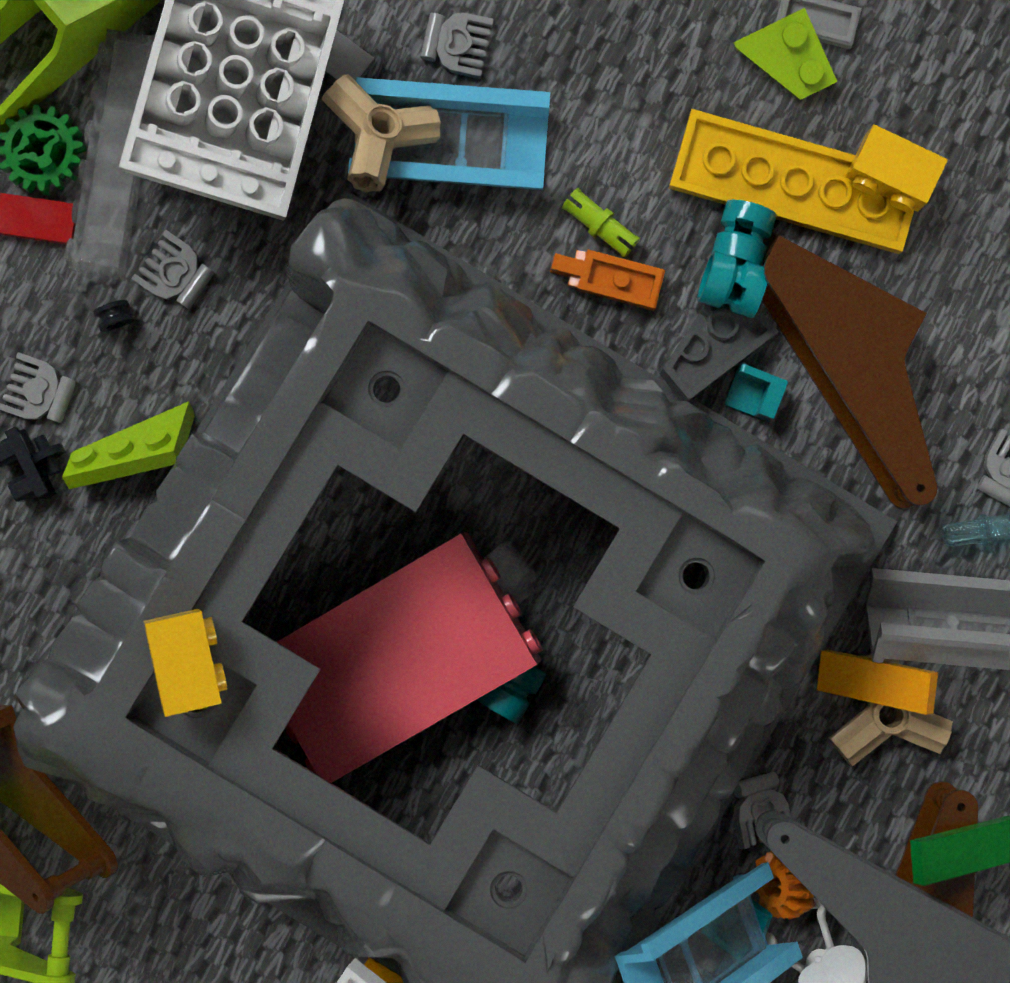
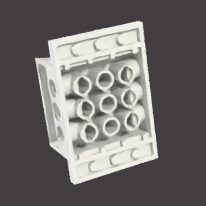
M165 0L118 171L284 221L287 216L344 0Z

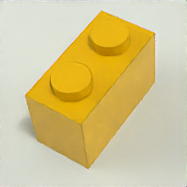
M873 124L865 134L845 177L852 180V185L864 193L873 195L877 192L890 198L889 203L899 210L905 212L915 210L918 212L928 203L948 159Z
M194 609L143 621L165 717L222 704L219 692L227 690V683L222 663L213 664L209 646L217 644L212 617L203 619L202 611Z

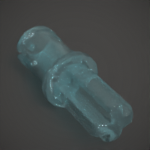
M981 514L978 515L976 520L945 524L942 526L943 542L950 547L974 543L989 546L992 541L1010 539V514L991 517Z

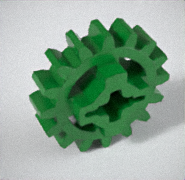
M34 104L33 114L28 115L22 108L18 109L20 120L15 122L7 118L5 122L10 127L8 133L0 132V139L5 142V145L0 147V157L6 158V160L0 163V169L5 173L12 172L9 180L16 186L23 182V189L29 193L35 190L36 185L44 195L49 194L50 185L52 184L60 191L64 190V183L62 181L64 178L67 177L73 181L77 180L75 173L72 172L74 166H85V163L77 156L78 153L87 151V146L83 142L76 141L83 135L82 131L78 126L71 127L74 122L68 114L60 117V112L53 106L48 109L46 114L38 104ZM39 125H49L59 130L56 131L53 128L49 131H44L39 128ZM40 143L45 144V146L43 147L44 154L42 156L37 155V153L39 152V148L37 145H39ZM66 152L62 163L59 165L62 154ZM37 167L40 168L44 174H30L24 171V169L27 168L29 170L31 168Z

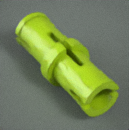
M576 188L570 196L578 201L582 208L566 199L562 209L589 228L588 233L592 237L596 238L599 236L616 250L621 257L626 258L632 250L624 245L620 238H623L635 247L640 237L613 218L614 213L608 208L603 210L586 196L581 189Z

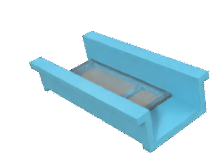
M356 77V82L377 104L388 105L394 109L430 105L432 109L437 110L441 121L440 138L436 143L393 148L386 178L543 190L551 92ZM349 158L348 174H349V170H350L352 158Z
M769 862L760 864L747 874L734 876L731 882L629 950L614 956L623 982L770 983L801 960L803 956L798 942L768 945L753 907L750 894L774 879Z

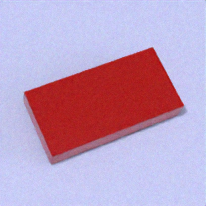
M0 193V235L74 246L80 206L74 203Z

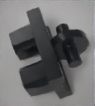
M15 426L5 431L7 438L0 441V468L5 469L19 462L25 473L7 483L16 502H25L35 498L48 499L56 495L57 493L43 464L46 465L51 476L60 473L62 469L56 458L66 452L63 445L56 444L50 446L43 434L33 439L39 452H36L25 429L19 430Z

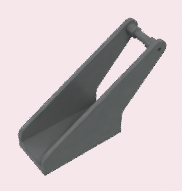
M768 810L757 818L755 832L758 838L847 930L852 946L864 955L867 962L868 975L866 983H1010L1009 936L1004 935L778 811Z

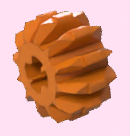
M771 850L766 855L755 860L756 867L762 863L769 862L774 879L753 892L760 897L758 904L768 909L772 917H782L788 920L795 919L815 907L813 899L815 897Z

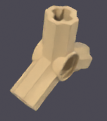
M344 74L336 80L321 99L355 133L354 140L356 145L347 180L353 184L355 189L366 193L370 191L380 192L383 189L393 148L436 143L440 138L441 121L437 110L432 109L430 105L394 109L388 105L377 104L349 74Z
M871 653L861 655L862 657L872 658ZM884 659V660H883V661H886V662H891V663L899 664V660H895V659H894V660H892V659ZM867 702L868 706L828 737L850 766H854L891 735L941 754L952 733L953 721L934 713L925 715L895 708V720L891 724L883 725L879 718V712L884 705Z

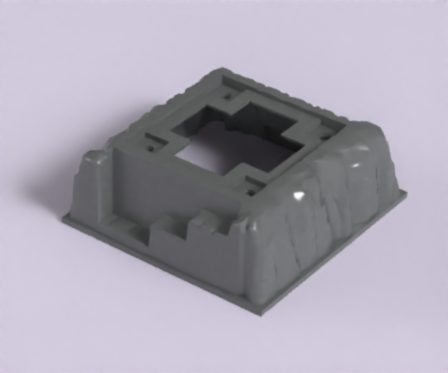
M344 190L338 201H334L327 209L318 212L299 237L292 243L286 267L289 281L195 434L190 436L180 451L175 465L156 490V497L144 510L132 536L114 543L102 565L100 577L91 582L77 603V610L74 616L53 642L48 658L33 670L15 693L14 697L23 708L13 726L18 752L25 767L68 780L81 788L88 800L112 807L118 813L128 817L132 822L138 823L174 845L178 851L179 858L201 876L223 875L237 884L243 896L256 903L272 905L339 946L351 957L358 958L363 962H366L368 957L374 959L400 975L403 983H621L623 979L614 956L629 950L655 931L734 798L733 791L737 787L738 782L744 780L898 521L695 399L690 402L681 401L665 381L347 190ZM384 380H393L400 385V393L392 402L385 403L376 398V388ZM465 435L619 528L574 603L573 608L651 655L557 812L480 765H477L431 843H428L273 748L321 669L243 621L338 465L417 512L460 439ZM691 563H697L702 566L706 574L705 582L697 589L689 588L683 581V571ZM200 609L203 619L212 617L217 644L209 646L213 664L222 663L227 690L219 692L222 704L210 706L206 710L197 709L165 717L143 621ZM507 875L516 877L522 884L520 891L510 897L501 895L496 889L497 881Z

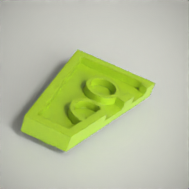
M190 402L183 403L71 452L62 476L68 488L74 489L175 465L177 456L188 440L195 417Z

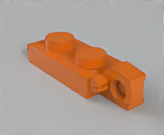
M587 249V252L577 250L575 258L555 253L550 273L569 277L567 286L576 288V291L654 311L665 270Z

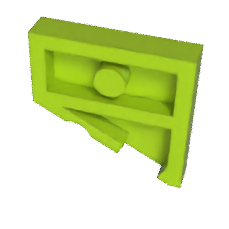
M805 8L733 42L734 48L738 52L745 55L760 67L763 72L772 79H775L799 100L837 82Z

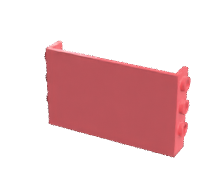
M468 531L459 534L277 641V643L321 669L285 727L290 739L295 744H300L307 756L305 763L308 770L332 783L533 668L542 660L538 653L543 651L538 638L531 629L528 631L524 630L517 618L522 613L516 600L510 593L504 595L497 583V580L501 579L499 571L489 557L483 559Z

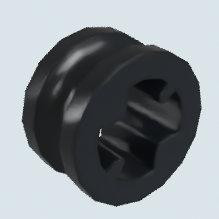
M128 300L110 302L93 311L94 316L101 319V324L98 326L101 332L112 331L134 322L133 314H128L127 308L130 306Z

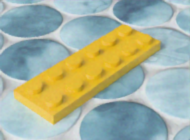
M695 109L690 111L668 188L726 205L727 200L732 199L753 202L774 211L777 214V220L896 254L903 252L914 210L912 212H905L895 208L889 203L890 198L877 192L872 195L856 189L852 185L853 181L845 177L855 157L853 154Z

